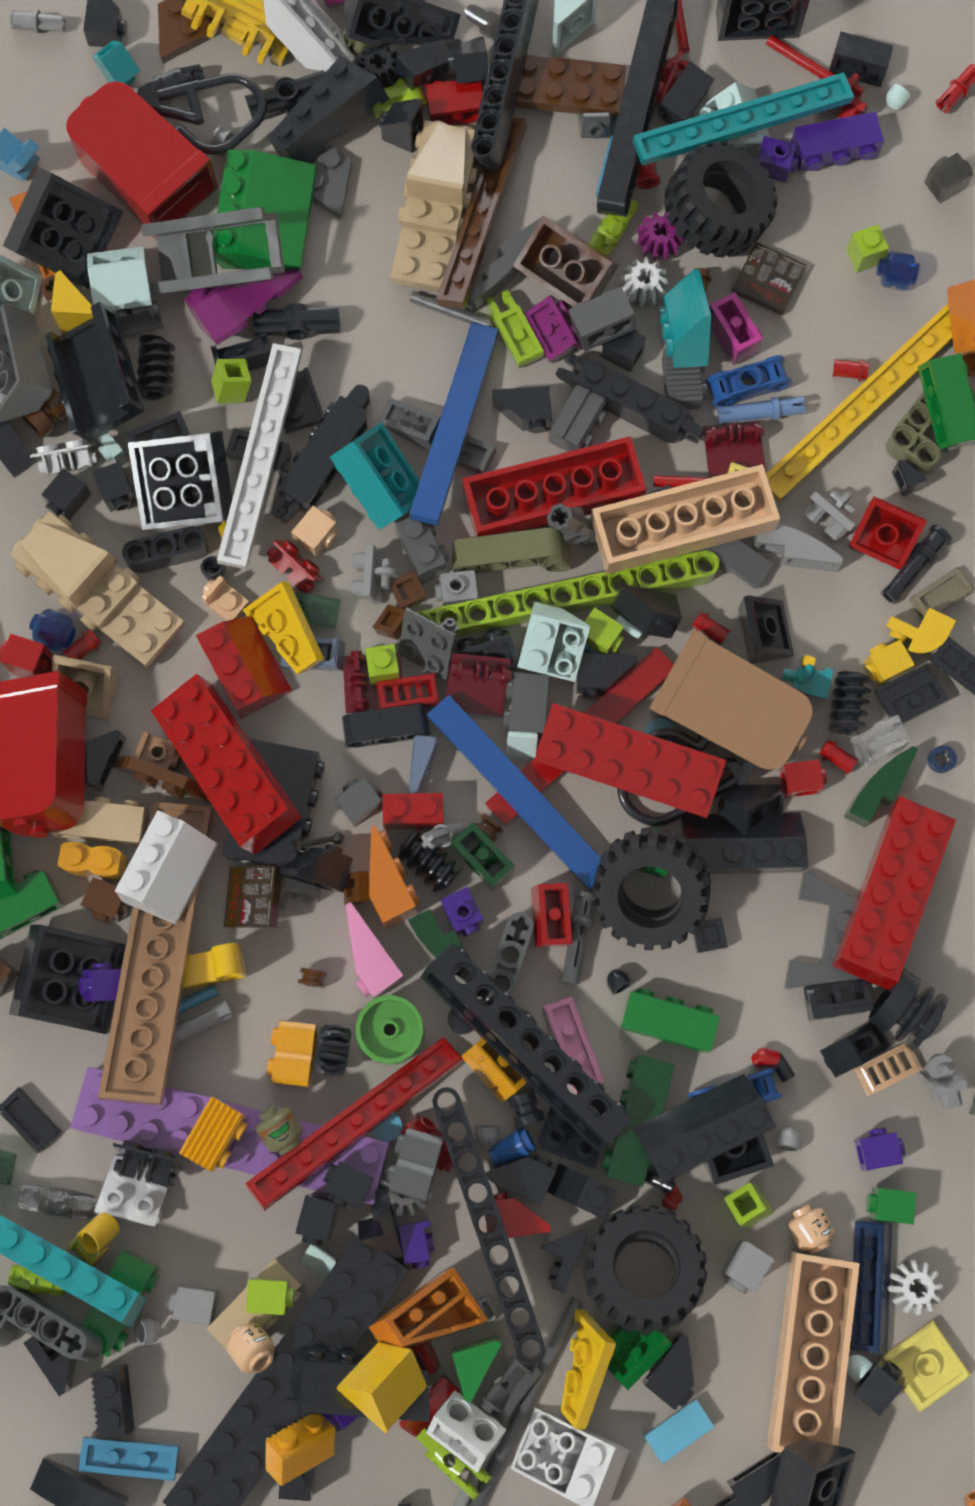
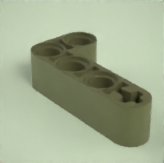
M924 391L893 429L886 442V451L895 460H904L921 474L927 475L938 463L941 451L933 441L924 436L932 425ZM912 417L920 418L924 424L915 423ZM895 438L904 439L907 445L898 444ZM919 455H926L931 462L922 461Z
M554 528L471 537L452 542L453 572L475 570V573L540 565L549 572H563L571 569L570 545L565 544L563 534Z

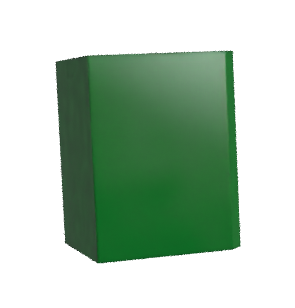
M493 1335L453 1348L452 1356L465 1401L472 1402L502 1344L500 1337Z

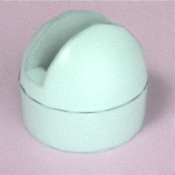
M893 84L887 93V105L892 109H900L910 100L911 95L901 85Z
M852 1355L848 1359L847 1374L857 1383L873 1364L864 1356Z

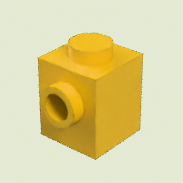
M901 639L888 646L885 643H881L869 650L870 655L864 661L865 674L873 678L877 687L908 673L915 666Z

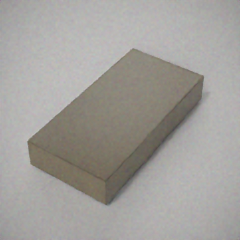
M956 567L913 595L909 601L923 619L929 608L942 613L971 594L975 589L959 567Z

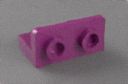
M550 295L525 312L524 315L548 361L554 363L573 349L578 348L582 350L583 347L572 326L568 311L570 309L564 300H558Z

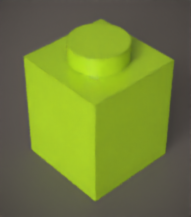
M879 224L852 233L846 250L856 273L883 264L889 247Z
M217 359L211 379L217 404L245 403L251 384L245 359Z
M594 607L585 620V623L590 625L585 645L601 654H609L610 651L616 653L625 639L621 636L624 626Z
M395 644L365 648L371 685H377L376 681L400 678Z
M752 1182L747 1183L724 1198L738 1224L745 1228L754 1226L775 1212L760 1186Z
M254 1277L248 1279L246 1313L285 1315L288 1307L293 1308L295 1288H289L290 1280Z

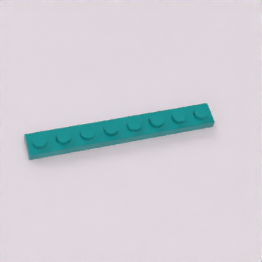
M843 72L634 135L632 142L640 162L644 166L693 151L702 144L709 145V143L723 142L852 103L854 95Z

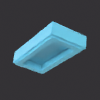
M694 1398L683 1408H680L645 1433L644 1437L661 1463L664 1464L713 1429L714 1425L697 1399Z

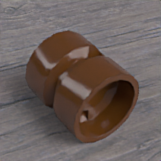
M52 387L50 399L43 403L39 411L21 417L44 439L56 428V421L63 422L68 416L61 402V395Z

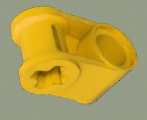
M101 1212L78 1232L67 1248L70 1251L74 1250L88 1265L94 1267L109 1251L110 1245L119 1234V1225L113 1216L106 1212Z

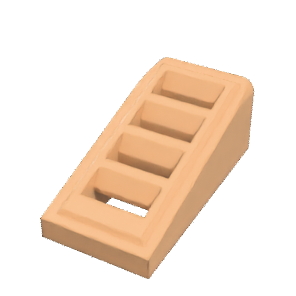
M905 1043L872 1058L855 1068L854 1071L866 1095L869 1096L922 1070V1067L914 1052L905 1047ZM904 1051L911 1068H905L898 1053ZM892 1056L900 1070L898 1074L895 1073L888 1059ZM883 1062L890 1078L885 1079L878 1063ZM873 1067L880 1083L875 1084L868 1068Z

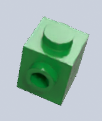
M872 1187V1193H868L866 1198V1212H870V1219L914 1225L916 1193Z

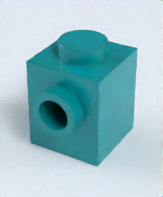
M112 40L92 56L108 82H123L129 86L136 80L134 76L141 72L122 42Z

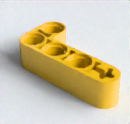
M227 943L211 948V951L188 955L182 991L247 977L242 946L238 943Z

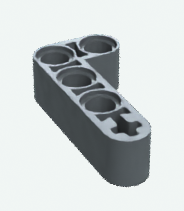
M517 912L509 917L490 972L492 981L498 977H504L509 981L510 987L506 992L511 997L534 927L532 918L524 912ZM519 920L524 921V927L528 928V931L522 930L519 937V942H524V946L515 941H506L507 937L513 940L515 927L511 925L518 924ZM508 948L515 949L519 954L518 961L513 964H508L502 959L503 951ZM482 998L480 1003L488 1006L487 1001ZM520 1008L524 1013H527L533 1017V1015L529 1011ZM499 1019L504 1027L510 1028L509 1023L505 1019Z
M7 1285L0 1286V1347L11 1344L19 1329H22L66 1358L89 1362L95 1360L100 1355L102 1340L96 1332L28 1291ZM35 1310H36V1316H35V1319L33 1320V1314H34V1312H35ZM59 1325L60 1330L58 1335L56 1336V1329ZM79 1339L80 1344L74 1343V1341Z

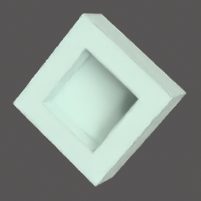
M108 432L97 438L101 445L98 451L108 463L113 460L115 463L120 461L121 465L128 461L124 451Z

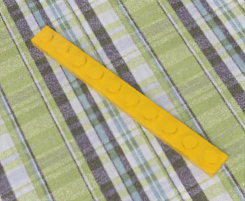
M948 304L766 473L767 479L770 481L773 497L778 502L784 499L918 372V366L931 360L953 339Z

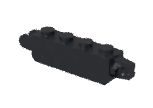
M567 353L564 357L565 363L580 371L577 375L561 367L555 373L557 378L574 388L576 385H580L590 390L591 393L605 398L606 411L667 443L674 444L676 439L682 441L685 438L698 444L704 433L705 428L693 422L694 417L689 415V408L590 357L585 360L575 354Z
M362 384L355 385L346 398L340 395L336 402L329 404L324 414L325 419L321 425L314 426L309 435L310 441L306 447L300 448L293 459L294 464L289 472L284 471L277 483L279 496L272 509L273 516L284 523H288L299 510L307 512L312 506H316L338 473L330 456L364 434L368 429L365 413L370 403L368 387Z

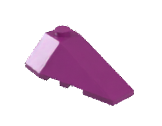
M285 270V273L273 274V279L193 289L190 295L183 299L198 326L218 345L244 329L248 325L246 322L248 317L255 312L256 314L264 312L267 309L265 307L267 301L271 298H280L303 279V275L298 270Z

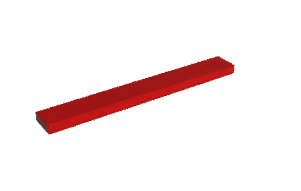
M655 647L584 713L619 723L667 678L674 664ZM533 759L520 772L542 793L565 771L534 761ZM495 793L485 803V806L504 826L518 815L498 793Z
M443 1036L301 1141L292 1150L282 1155L247 1181L245 1187L262 1209L266 1211L462 1064L463 1058Z

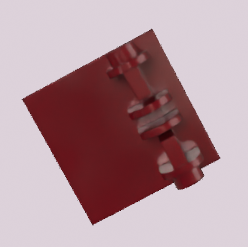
M759 421L703 426L705 428L703 435L709 478L727 474L731 462L748 468L763 464L766 472L761 437L764 436V427L760 425Z
M351 651V656H342L346 714L380 709L377 685H371L366 655H362V651ZM396 652L399 676L403 678L401 652ZM398 687L400 701H404L403 687ZM386 688L388 703L394 702L392 688Z
M452 653L446 697L450 695L466 713L502 717L507 682L511 680V670H509L510 659Z

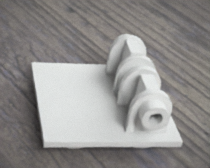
M79 439L65 442L66 448L59 449L58 443L36 447L37 453L31 454L30 458L42 457V461L38 462V468L40 473H46V475L61 471L58 455L62 469L67 470L64 454H68L70 467L72 470H76L73 453L77 469L93 467V464L98 463L96 452H90L89 447L95 446V443L87 444V440Z
M114 1155L94 1212H106L116 1218L155 1227L156 1223H160L162 1211L160 1210L168 1188L153 1184L154 1174L151 1182L146 1183V1176L150 1166L148 1163L141 1181L137 1180L138 1170L135 1179L119 1176V1172L114 1171V1165L117 1159L122 1160L123 1157Z

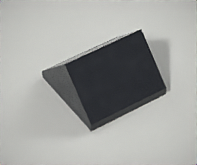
M751 595L743 597L738 607L749 663L753 664L794 656L783 600Z
M763 1135L704 1165L715 1186L773 1167L774 1163Z

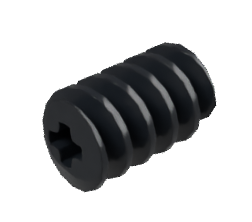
M148 334L139 338L140 346L138 352L140 356L137 369L139 376L137 384L141 398L147 400L160 399L164 395L173 393L172 387L168 386V384L173 383L174 379L168 374L173 373L174 367L168 363H172L175 360L174 355L170 354V352L175 350V345L158 335Z
M840 671L837 673L838 677L834 680L837 688L833 690L832 694L836 699L831 702V707L834 710L830 712L829 717L833 722L829 723L828 730L840 735L858 736L860 733L857 732V729L866 728L867 726L866 723L859 721V717L868 716V712L860 709V706L870 704V701L862 698V695L870 694L871 689L864 687L863 684L871 683L873 678L859 672Z
M419 827L401 844L398 858L400 861L409 858L406 864L408 869L418 866L415 872L417 877L427 874L424 879L425 885L428 886L436 882L433 892L437 894L445 890L457 878L463 868L455 872L453 869L457 861L453 860L446 864L445 859L448 853L444 852L437 855L438 847L435 849H425L422 847L423 840L419 838L422 828Z

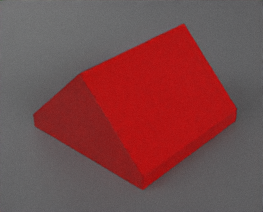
M873 496L862 515L848 547L900 570L907 561L927 520Z

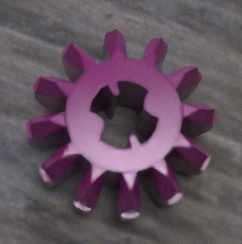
M656 211L652 214V218L645 216L642 225L637 230L639 236L637 239L638 246L643 247L642 252L644 255L652 253L654 261L658 258V255H661L665 261L669 258V253L676 256L679 247L684 243V238L680 239L675 233L677 230L675 226L670 225L667 218L669 214L666 212L663 216H659Z

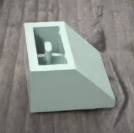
M734 82L693 112L694 116L697 117L757 99L756 91L753 88ZM766 128L720 143L721 145L725 143L734 144L735 148H744L750 152L762 144L764 136L770 137Z
M144 246L87 254V269L93 305L100 301L115 311L152 305L149 285L150 275Z
M534 601L518 667L575 682L590 625L562 608Z

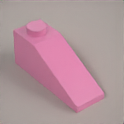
M349 902L345 905L355 972L360 978L355 983L365 997L371 994L376 999L405 978L355 907Z

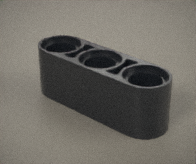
M188 526L128 541L123 546L122 556L129 569L133 572L145 573L199 560L207 555L209 543L202 529L196 526ZM194 538L201 539L198 546H187L190 540ZM163 546H173L172 550L169 553H159L160 549ZM134 553H144V556L141 560H131V557Z
M414 704L342 716L345 746L348 748H358L414 740L415 735L430 736L427 706L424 704Z

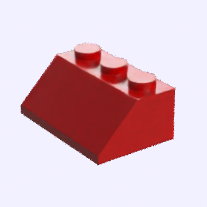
M252 617L222 621L195 635L240 719L293 692Z

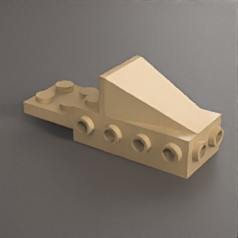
M425 120L423 131L418 130L415 143L418 152L417 156L412 155L404 187V198H407L405 206H400L398 213V223H402V228L391 270L390 283L439 292L464 220L465 211L473 194L470 193L471 184L476 185L477 160L471 151L475 131L469 126L457 127L447 125L442 121L431 122Z
M49 511L45 516L39 517L34 522L32 531L25 538L19 539L13 547V552L10 555L16 562L14 568L26 578L31 575L38 581L36 586L48 596L51 593L59 598L58 603L69 613L75 611L82 616L79 620L91 631L98 629L148 668L183 628L185 622L143 589L137 582L139 577L127 567L122 570L115 564L117 562L116 558L105 549L95 546L96 543L87 534L81 532L78 535L73 531L74 525L63 515L60 514L56 517Z

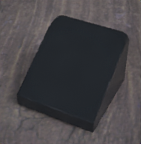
M899 460L892 470L893 477L903 496L922 490L928 482V479L904 460Z

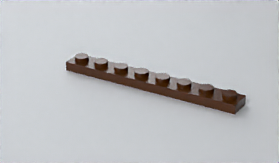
M513 117L505 157L501 167L492 172L484 171L481 168L436 298L439 306L466 309L527 129L525 118Z

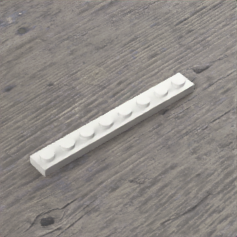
M276 343L272 345L217 557L218 564L246 570L248 568L302 356V350L299 348Z

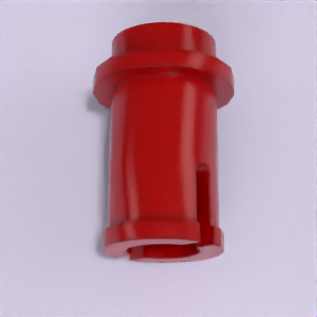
M835 359L832 377L858 379V382H861V379L867 380L869 363L864 362V359H861L860 362Z
M701 611L691 626L696 631H700L718 643V645H721L730 629L709 617L710 613L707 612L705 614Z
M88 630L86 633L82 631L83 635L62 652L68 658L81 660L93 649L98 650L97 646L102 642L91 630Z
M828 739L818 753L822 756L821 760H828L848 775L856 765L858 758L837 746V741L834 740L832 742Z

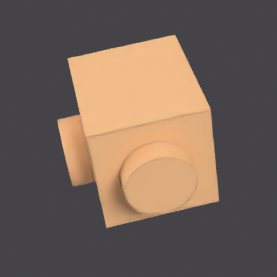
M312 506L292 530L294 542L317 558L325 547L327 549L330 548L338 537V534H336L338 532L335 522L336 518L327 510L322 509L320 511Z

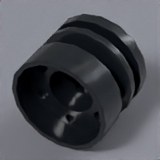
M903 968L899 982L890 990L884 989L874 1004V1010L868 1016V1021L883 1032H887L895 1024H898L895 1040L900 1042L908 1035L905 1047L913 1051L938 1026L947 1006L948 997L940 993L933 999L935 988L932 986L925 989L919 995L917 991L921 979Z

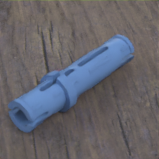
M803 396L778 400V397H772L770 401L717 406L718 423L723 424L764 418L779 420L781 416L804 415L805 405L802 403L805 400Z

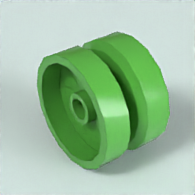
M394 995L380 996L367 1003L359 1013L355 1026L357 1041L363 1052L375 1062L388 1066L403 1064L413 1058L421 1048L425 1035L423 1020L416 1007L405 998ZM388 1024L391 1027H396V1032L392 1036L385 1034L384 1028Z

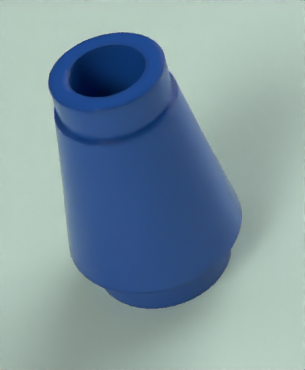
M526 1127L520 1130L516 1128L494 1145L493 1148L489 1149L488 1153L492 1162L497 1167L501 1164L531 1156V1152L536 1150V1145Z

